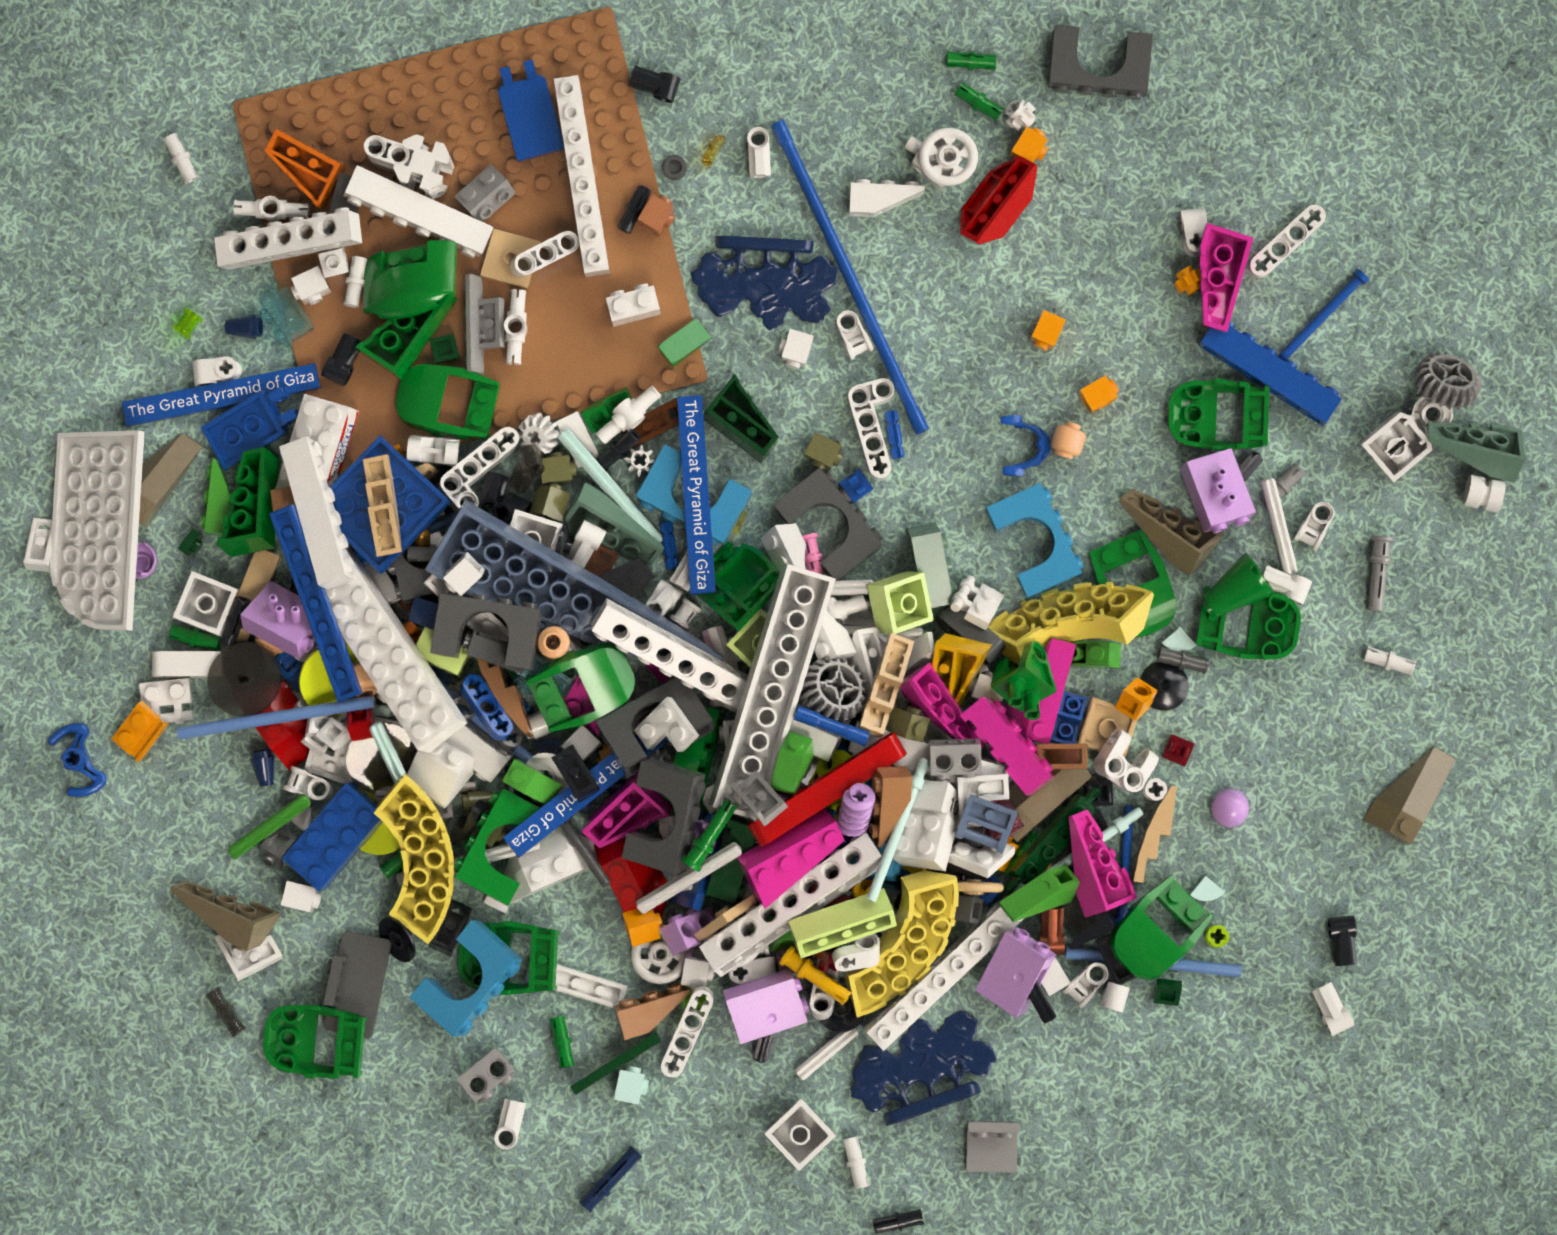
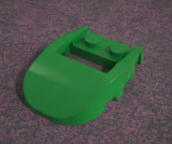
M432 364L416 365L410 368L400 381L396 396V411L404 424L416 430L431 433L435 437H452L462 440H468V437L482 438V441H487L501 384L477 373L468 372L464 368ZM449 375L475 381L464 428L437 422Z
M1215 378V380L1190 381L1181 384L1170 397L1169 429L1177 441L1191 447L1222 451L1232 448V451L1266 447L1268 446L1270 386L1259 388L1250 386V383L1228 381L1221 378ZM1217 393H1244L1242 442L1216 441Z
M1142 529L1087 553L1088 558H1091L1094 569L1093 576L1097 585H1106L1107 580L1104 573L1149 554L1159 577L1137 586L1152 591L1154 596L1144 629L1136 637L1147 636L1168 626L1173 620L1177 609L1176 598L1164 563Z
M1210 586L1203 588L1202 603L1206 601L1204 595L1211 589ZM1274 592L1270 597L1253 603L1246 649L1222 645L1226 614L1217 617L1214 613L1210 616L1203 604H1201L1195 645L1232 657L1265 660L1284 658L1297 645L1301 614L1296 603L1287 596Z
M596 643L578 651L573 649L559 659L545 664L543 670L531 677L529 674L526 676V684L533 694L549 732L586 725L623 705L630 698L636 683L634 671L626 654L611 643ZM573 667L576 668L595 708L593 711L574 718L553 675Z
M1173 875L1164 879L1162 883L1133 903L1127 909L1128 912L1119 921L1111 935L1110 945L1115 958L1132 975L1139 979L1154 980L1159 978L1172 966L1180 962L1196 944L1213 917L1211 913L1209 914L1174 880L1175 877ZM1155 899L1191 934L1180 947L1143 912Z
M513 921L483 923L510 948L512 933L531 934L529 984L509 983L510 977H508L503 984L505 987L499 995L557 990L556 969L558 935H560V931ZM459 943L458 971L460 977L466 985L478 990L482 981L481 965L477 958Z
M288 1005L278 1007L270 1013L265 1023L264 1055L267 1061L278 1070L304 1075V1078L338 1079L341 1076L353 1075V1078H358L362 1075L361 1066L367 1017L334 1006ZM318 1015L339 1017L334 1066L314 1063Z

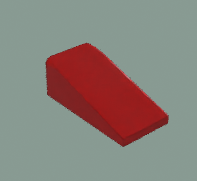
M369 708L347 712V729L351 740L359 741L373 738L369 729L375 723L374 709Z

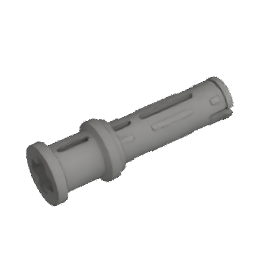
M1371 536L1373 548L1372 556L1369 557L1372 571L1368 611L1383 612L1387 565H1390L1392 560L1389 558L1390 544L1394 539L1392 537Z

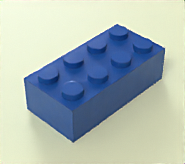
M354 782L345 783L282 857V860L318 892L326 890L383 824V821L374 814L378 804Z

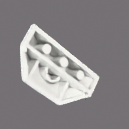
M877 627L854 631L852 641L857 653L847 660V665L855 664L854 670L856 673L862 672L860 680L866 681L863 688L868 690L864 696L866 699L887 643V639L880 634V630ZM899 687L894 707L906 709L909 700L903 696Z
M558 827L540 842L539 850L525 853L520 858L517 856L510 857L503 875L520 883L510 902L512 904L590 869L562 828ZM579 835L600 865L594 843L590 839Z

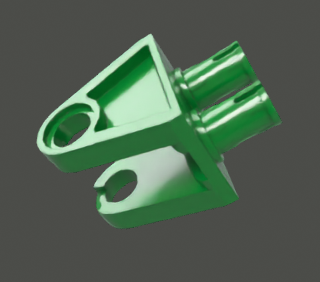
M1033 641L1024 647L1019 666L1017 663L1013 665L1009 657L1000 660L996 665L990 684L991 689L1007 700L1011 707L1017 708L1021 712L1024 711V717H1027L1028 720L1040 718V701L1056 692L1047 653L1037 641Z

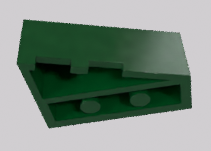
M735 374L704 412L705 422L761 464L776 446L779 436L765 416L753 403L749 393H746L739 383V379Z
M729 820L720 850L736 842L741 847L743 854L759 844L747 825ZM737 858L712 872L705 897L733 906L735 900L741 901L745 887L740 885L745 874Z

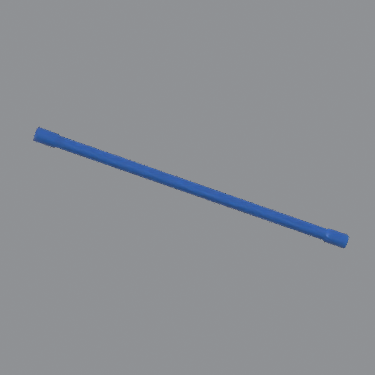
M780 120L772 124L771 128L779 145L785 152L904 405L916 435H919L929 430L927 422L912 396L793 143L791 133L785 121Z

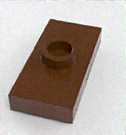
M600 545L597 551L594 550L584 569L596 576L612 569L619 554Z

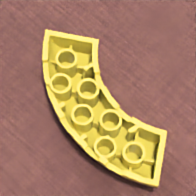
M404 773L378 803L374 814L384 822L394 838H397L403 860V885L398 898L391 907L389 915L399 920L407 929L429 944L438 932L451 902L455 873L454 857L450 837L438 809L424 790Z

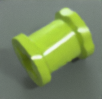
M1213 925L1205 931L1204 938L1211 947H1223L1229 941V932L1224 926ZM1218 929L1219 934L1223 935V939L1218 940L1216 944L1215 939L1211 938V933H1216Z

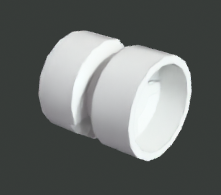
M1469 475L1463 496V506L1476 509L1479 506H1483L1485 511L1499 513L1504 499L1506 483L1494 479L1486 482L1484 477Z

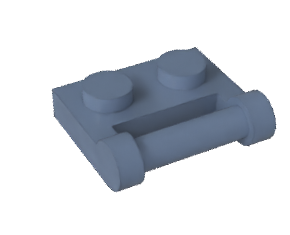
M970 794L955 837L961 840L962 838L972 840L994 848L996 852L1003 854L1018 811ZM968 821L1002 833L1000 840L966 828Z

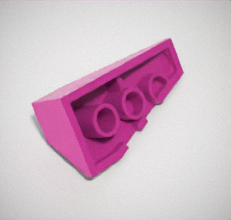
M1209 223L1205 225L1199 246L1203 326L1227 332L1253 237Z
M1051 638L1044 648L1049 660L1056 692L1040 701V718L1028 720L1027 717H1024V711L1021 712L1007 703L1005 714L1010 720L1015 719L1021 726L1022 731L1020 733L1024 738L1045 744L1050 743L1076 644Z
M930 662L903 679V683L900 686L903 696L915 708L921 709L922 714L929 717L930 721L951 739H978L970 722H965L960 717L963 713ZM980 740L982 749L985 745L982 742V740Z
M1088 809L1069 816L1074 875L1080 881L1076 894L1084 916L1089 917L1136 899L1137 896L1128 872L1125 868L1119 867L1114 859L1116 853L1112 848H1107L1103 841V833Z

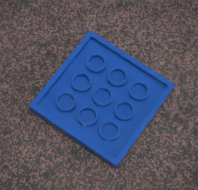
M381 435L330 486L335 496L334 508L339 513L342 521L340 525L341 532L345 535L348 543L381 575L451 503L446 496ZM387 454L390 459L396 495L402 552L377 557L368 513L369 502L365 486L367 481L363 459Z

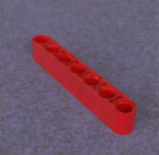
M895 732L889 733L800 789L795 795H791L783 800L788 807L766 826L758 819L755 822L753 820L750 821L747 826L759 846L762 847L841 798L852 785L856 783L863 784L876 775V768L891 766L905 757L907 752Z

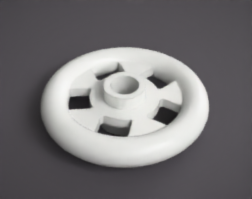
M941 128L929 134L923 141L919 151V163L922 171L931 181L943 186H954L963 183L974 173L978 163V151L974 141L965 132L956 128ZM943 138L946 145L937 149L934 143ZM956 139L965 145L961 151L952 145ZM951 154L953 159L946 161L944 155ZM936 155L938 165L931 166L929 156ZM961 157L968 159L965 168L958 166ZM942 169H953V176H943Z
M659 928V931L662 935V942L653 944L651 941L632 947L631 960L635 971L644 980L654 984H666L679 978L683 974L687 951L672 956L660 930L661 928ZM642 948H649L648 959H641ZM660 950L665 951V957L662 959L657 957V953ZM675 958L679 962L673 970H670L667 965ZM651 964L661 967L659 974L649 971Z

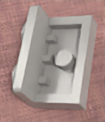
M490 164L454 197L473 218L484 222L515 195L516 192L507 179Z
M757 770L739 786L733 781L729 783L734 791L730 795L740 806L744 803L748 807L745 809V812L754 822L758 819L766 826L788 807Z

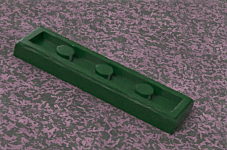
M657 1032L570 1086L572 1091L577 1095L659 1043L661 1038Z

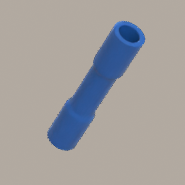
M798 706L793 719L842 736L844 739L862 746L866 745L870 735L868 731L827 718L818 712L802 706Z

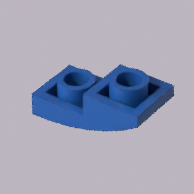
M1063 692L1050 743L1075 744L1087 697Z

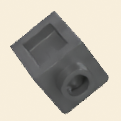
M279 828L260 845V860L267 867L280 871L283 868L282 857L298 840V837L283 828Z

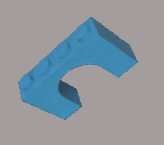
M664 444L636 497L641 501L639 505L651 512L653 509L662 512V518L672 523L677 520L684 524L682 528L686 530L685 511L675 503L673 497L674 485L682 471L681 453ZM729 479L717 503L710 509L712 543L714 546H718L719 543L724 546L726 545L753 495L752 490Z
M1041 483L994 503L985 509L995 532L1020 521L1032 520L1044 525L1051 534L1053 540L1051 556L1044 563L1020 573L1016 577L1026 600L1082 574L1081 569L1084 568L1079 555H1074L1070 546H1073V542L1069 533H1064L1060 526L1063 520L1057 509L1053 511L1050 501L1053 499L1048 488H1043Z
M471 920L456 938L459 943L477 958L481 965L482 981L478 990L471 997L460 1000L451 995L434 978H424L409 997L452 1037H461L469 1033L473 1027L472 1022L477 1016L480 1017L486 1012L489 1007L488 1002L492 997H497L505 987L503 985L508 977L512 978L519 971V964L523 960L480 920Z

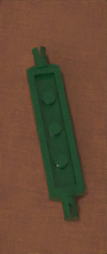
M1093 785L1085 796L1076 794L1012 866L1011 872L1014 877L1004 888L1013 893L1021 883L1026 885L1042 874L1071 841L1069 816L1087 809L1091 815L1096 812L1092 802L1101 793L1098 788Z

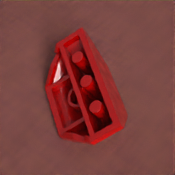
M1017 155L1013 157V160L1004 162L990 170L961 208L960 234L978 245L1003 238L1033 199L1038 166Z
M263 678L262 682L254 689L241 691L235 688L231 691L246 716L292 709L298 701V698L288 684L280 680ZM307 719L255 727L270 749L289 771H291V766L297 767L308 758L310 749L300 742L306 732Z
M625 836L601 848L594 844V848L602 870L611 881L610 886L623 911L627 912L637 909L636 902L667 883V880L661 870L622 858ZM667 900L653 908L655 914H660L661 920Z

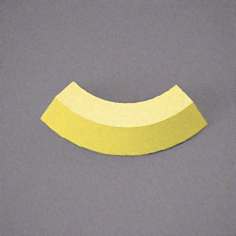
M1091 582L1074 584L1072 589L1059 591L1056 588L1041 593L1042 598L1038 600L1032 599L1027 602L1026 600L1020 602L1022 608L1010 614L1007 611L1003 612L990 622L988 628L1004 642L1006 648L1001 653L1017 664L1020 663L1024 647L1033 641L1039 642L1043 648L1046 647L1051 638L1067 642L1083 639H1109L1127 645L1144 629L1154 595L1152 591L1126 584L1125 587L1114 586L1113 582H1106V585L1100 584L1097 586H1092Z
M924 870L901 877L902 895L895 916L897 926L887 929L879 938V963L871 968L844 971L848 990L852 992L850 997L857 1017L887 1006V1002L898 995L902 997L906 994L905 990L916 981L920 982L931 970V964L938 955L941 956L948 943L947 938L952 926L954 927L956 922L955 912L956 907H958L959 891L955 875Z

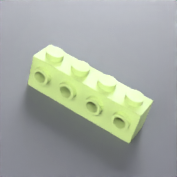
M885 889L880 890L876 903L866 900L868 894L789 920L791 935L800 958L897 926L894 911Z

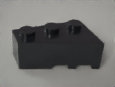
M640 558L597 575L631 597L655 578V575Z

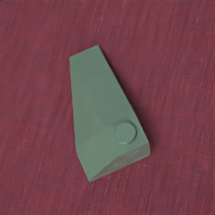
M1428 422L1427 424L1429 442L1490 477L1500 481L1515 483L1525 462L1522 430L1498 424H1491L1489 428H1479L1478 424L1470 423L1469 427H1460L1456 423Z
M586 482L565 512L563 521H567L568 538L572 541H575L574 537L583 520H586L606 531L600 545L621 551L622 556L632 560L640 558L643 563L652 565L664 549L661 543L621 509L608 495Z

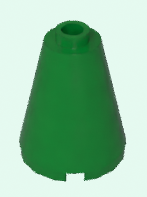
M1245 553L1204 595L1206 601L1202 604L1210 616L1215 613L1219 617L1268 598L1274 594V591L1250 555Z

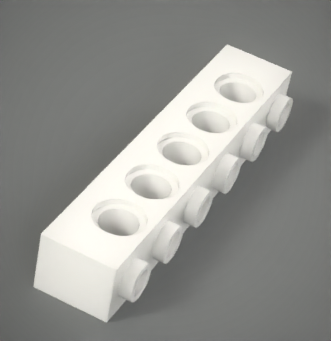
M338 208L332 214L319 212L312 214V218L294 217L290 218L288 223L282 224V222L277 221L267 223V227L263 228L259 226L246 227L244 232H223V236L214 237L217 266L230 270L362 243L359 214L349 211V208ZM335 224V230L330 234V228ZM312 228V235L308 238V232ZM290 233V239L286 243L285 238ZM268 238L267 245L263 247L264 240ZM245 242V249L241 251V246Z

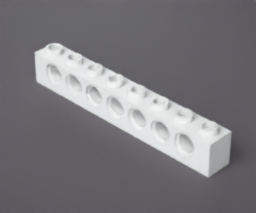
M575 75L554 79L584 274L585 277L610 274L579 77Z
M608 598L605 599L591 622L593 634L602 641L609 640L615 643V646L624 653L630 651L637 655V658L644 664L650 665L652 663L659 667V670L666 676H676L681 679L685 686L691 689L696 687L703 691V695L711 700L718 699L724 703L726 708L737 712L748 678L747 674ZM621 624L626 627V630L616 632L613 628ZM640 636L648 639L645 644L635 642ZM666 648L670 653L666 656H660L657 654V651ZM683 660H688L692 663L687 668L679 666V663ZM705 672L713 674V677L708 680L702 679L700 676ZM726 684L735 686L731 691H724L722 689Z
M867 833L852 838L850 844L842 849L833 851L828 859L813 867L766 909L762 905L751 907L742 918L729 922L723 931L717 935L713 934L704 940V944L699 946L714 972L720 977L724 976L790 930L789 920L822 909L876 872L883 855ZM854 856H860L856 864H850ZM839 870L835 878L829 879L832 871ZM818 884L815 892L808 893L812 885ZM797 898L796 904L788 908L789 901ZM771 913H776L775 918L767 922V917ZM751 927H755L754 933L750 936H746L747 930ZM734 941L733 947L730 950H725L727 943Z
M1008 891L981 916L980 924H973L931 964V970L920 982L916 981L905 990L906 994L902 997L900 995L895 997L863 1028L883 1051L997 945L1006 931L1015 928L1023 920L1012 922L999 906V902L1012 893Z

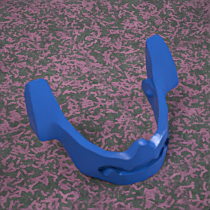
M1021 415L1000 417L1002 424L1014 425V428L1019 429L1027 428L1038 437L1036 441L1038 452L1032 459L1024 463L1003 467L1002 473L1006 476H1023L1026 468L1040 465L1049 455L1051 447L1049 435L1037 425L1024 423Z

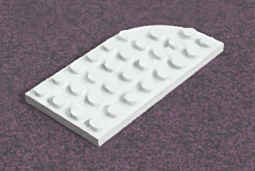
M139 430L57 434L51 529V579L53 586L57 587L61 597L60 602L66 611L74 615L82 624L96 629L132 631L144 447V432Z

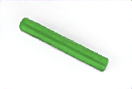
M301 794L229 846L228 853L233 859H238L309 808L311 805L310 799L305 794Z

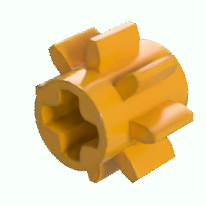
M1188 266L1175 275L1178 280L1175 281L1174 285L1179 294L1185 291L1190 296L1201 290L1200 268L1194 271L1192 266Z

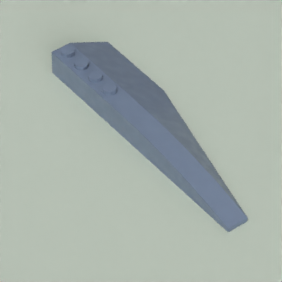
M464 500L425 568L427 572L445 581L443 579L445 572L468 552L485 570L483 576L465 593L471 597L473 594L488 596L487 601L497 602V598L512 600V605L522 606V602L537 604V609L543 611L541 629L551 626L561 627L568 635L580 638L588 643H611L616 645L609 640L602 641L598 639L591 629V622L605 599L608 598L723 661L724 659L723 655L633 597ZM619 624L613 630L623 632L626 630V627ZM643 636L635 640L638 644H645L648 641ZM666 648L657 651V654L660 656H666L670 653ZM683 660L679 663V666L687 668L692 663L688 660ZM705 672L701 676L712 678L713 674Z

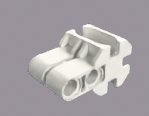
M417 134L403 140L402 144L377 135L366 139L364 150L373 166L395 173L401 185L413 191L416 183H420L419 188L425 191L424 196L434 200L445 195L448 186L443 184V176L439 175V173L442 171L452 175L455 166L443 143L436 141L432 152H429V147L423 144L424 137ZM381 149V152L374 154L376 150ZM405 157L403 161L397 162L399 158Z

